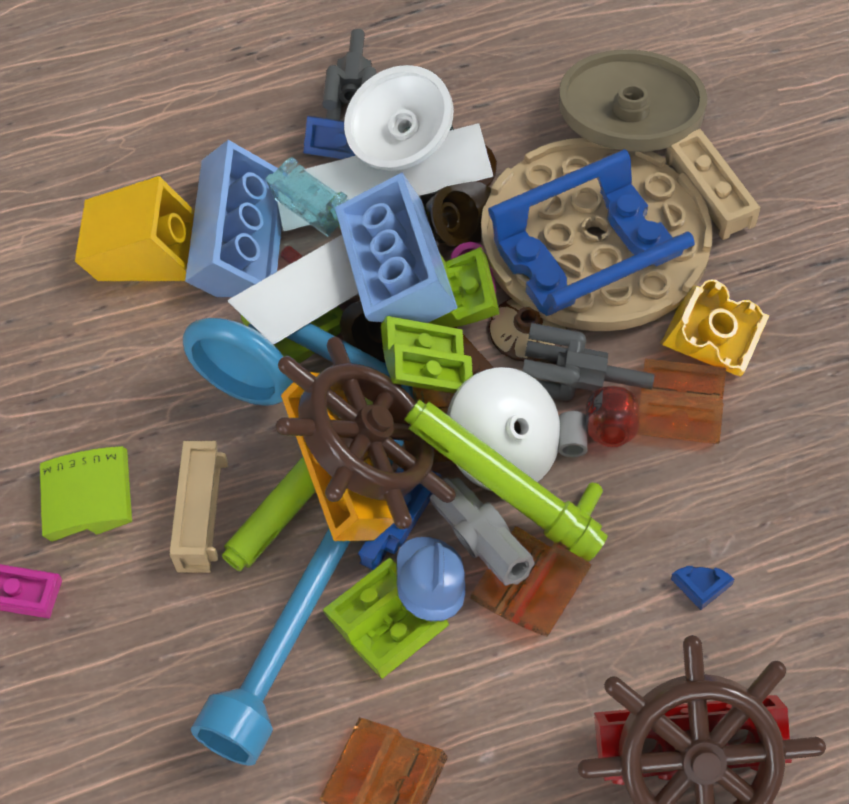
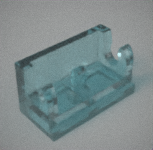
M293 157L287 159L273 174L270 173L265 178L274 199L329 237L339 226L334 207L350 199H347L348 196L345 193H337L308 173L301 165L295 168L298 161Z

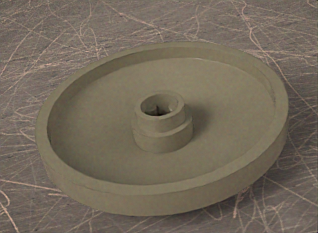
M612 50L588 56L570 67L561 80L558 101L563 119L580 136L611 149L643 152L669 148L693 131L698 130L705 117L707 92L700 78L691 69L672 58L641 50Z

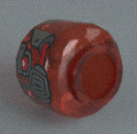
M606 386L594 391L589 396L586 404V428L588 435L594 441L606 447H619L636 437L640 427L639 403L631 391L623 387Z

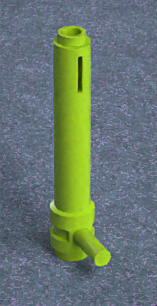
M365 398L367 405L373 404V402ZM303 456L224 545L225 551L222 557L235 570L240 572L244 567L250 568L316 492Z
M419 399L404 420L410 424L408 429L544 529L543 534L555 544L559 542L566 546L565 551L575 559L581 557L589 562L603 547L608 535L601 530L602 525L590 517L603 493V489L599 484L589 483L577 506L569 500L563 502L428 401L425 404Z

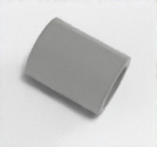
M567 411L560 414L559 453L566 457L585 455L588 451L586 415L579 411Z

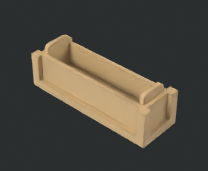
M701 129L693 131L681 141L667 148L665 162L668 166L672 165L679 175L685 173L697 187L707 205L710 218L720 230L719 236L722 240L729 238L730 234L740 231L745 227H748V229L756 227L760 206Z
M183 441L169 554L177 572L211 573V561H218L216 548L213 547L220 473L221 468L228 467V460L225 453L218 452L216 441Z

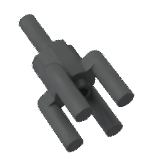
M353 29L351 31L349 52L343 58L338 59L337 66L330 65L326 70L322 102L323 107L327 109L326 118L340 120L342 105L350 103L356 91L368 79L377 74L376 69L372 67L371 60L363 57L365 32L361 29Z
M531 323L528 339L568 346V348L527 341L525 356L556 362V365L525 359L522 372L527 373L533 378H538L536 380L547 390L551 398L570 401L575 396L576 388L600 392L604 381L652 390L655 374L607 365L608 353L586 349V336L583 333Z

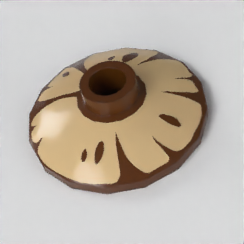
M512 298L498 306L500 314L491 317L489 332L492 343L501 354L515 361L524 362L525 359L531 361L543 360L525 356L527 341L562 346L528 339L531 323H525L523 320H533L534 322L532 323L567 330L565 326L541 318L540 313L531 307H522Z

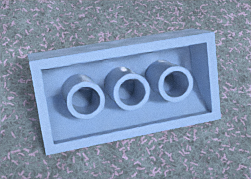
M230 140L224 142L202 159L185 282L215 297H234L277 272L282 222L273 178L287 174L286 172Z
M403 172L334 207L363 311L368 321L383 322L386 316L429 323L458 308L422 200Z

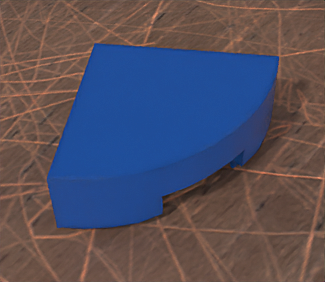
M693 565L678 569L672 573L671 580L700 610L731 587L734 582V578L719 568L693 567Z

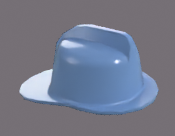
M416 537L406 541L399 548L397 555V590L399 599L405 608L416 617L427 621H444L455 616L461 609L465 597V572L461 556L453 547L435 538Z

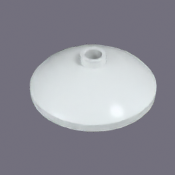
M404 65L383 70L368 79L352 97L346 110L344 121L347 142L354 154L362 162L373 168L396 171L413 167L429 158L446 139L453 121L452 98L443 81L436 74L425 68ZM411 127L408 131L403 133L405 128Z
M492 368L471 376L454 394L447 411L449 417L536 482L540 481L548 473L558 454L560 419L551 396L535 378L513 368ZM515 421H518L521 426L519 434L514 430ZM457 465L459 470L471 482H473L474 484L483 489L491 491L489 488H487L485 485H483L481 482H479L477 479H475L473 476H471L469 473H467L465 470H463L461 467Z

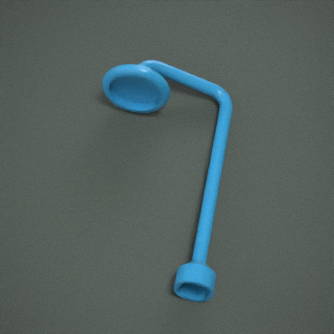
M204 318L196 320L186 327L182 338L187 359L194 369L214 387L240 401L254 405L269 406L283 402L281 394L293 383L278 368V362L283 355L252 324L246 326L228 319ZM309 323L286 337L332 362L326 344L331 337H335L334 335ZM342 340L351 363L368 366L386 376L389 375L386 363ZM401 386L415 402L418 401L417 391L413 386ZM394 440V441H396L399 445L403 446V444H404L403 441H401V440ZM328 528L240 688L212 694L208 697L191 727L192 735L205 747L235 763L247 766L256 764L273 732L263 701L350 541H334Z

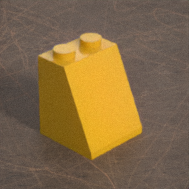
M160 176L86 199L75 262L97 281H185L195 210Z

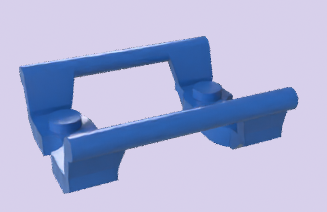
M625 149L488 208V213L493 223L494 242L500 256L513 274H524L530 278L526 282L525 292L539 312L545 316L552 315L574 305L576 299L654 264L657 267L683 255L684 250L695 245L694 237L689 231L673 238L661 222L647 221L644 218L647 215L648 204L632 185L631 158ZM597 178L601 188L600 193L608 209L607 219L634 256L567 286V277L547 247L539 239L530 237L526 232L529 207Z

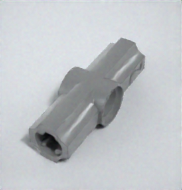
M459 477L443 479L454 488L456 492L455 499L450 503H445L432 494L430 500L437 511L453 527L456 537L473 558L479 556L505 586L509 584L517 585L526 579L535 564L533 557L510 533L506 522L499 512L489 502L483 504Z

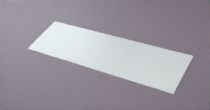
M477 123L449 131L446 139L436 152L423 162L407 169L396 171L379 170L365 164L357 156H352L274 177L273 183L283 231L337 218L334 207L402 172L418 196L437 192L446 186L475 182L493 177L480 125Z
M340 235L230 298L228 302L272 344H276L358 294L343 236Z

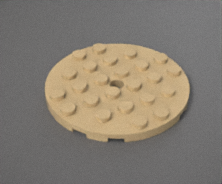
M585 138L553 142L525 154L524 160L512 169L507 167L491 187L490 196L482 212L481 244L487 255L493 277L500 287L522 307H531L539 312L525 292L526 282L530 278L524 274H513L499 254L494 242L493 223L489 216L488 208L621 150L604 147ZM628 151L631 158L632 185L648 204L647 215L644 218L647 221L661 222L673 238L689 231L694 237V246L684 250L683 255L657 267L653 264L575 300L574 305L552 315L545 316L539 312L540 317L549 322L579 330L615 331L647 324L677 308L692 286H697L703 277L712 246V224L707 205L697 187L685 173L679 175L665 164L666 158L653 151ZM597 178L529 207L526 232L530 237L539 239L547 247L567 277V286L634 256L607 219L608 209L600 193L601 188ZM590 227H599L605 231V234L601 235V238L598 239L597 236L591 235L586 230Z

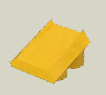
M708 280L700 287L692 286L682 303L678 306L660 343L670 349L741 377L747 368L769 315L762 313L760 307L750 300H742L740 302L730 300L729 291L725 285L717 280Z

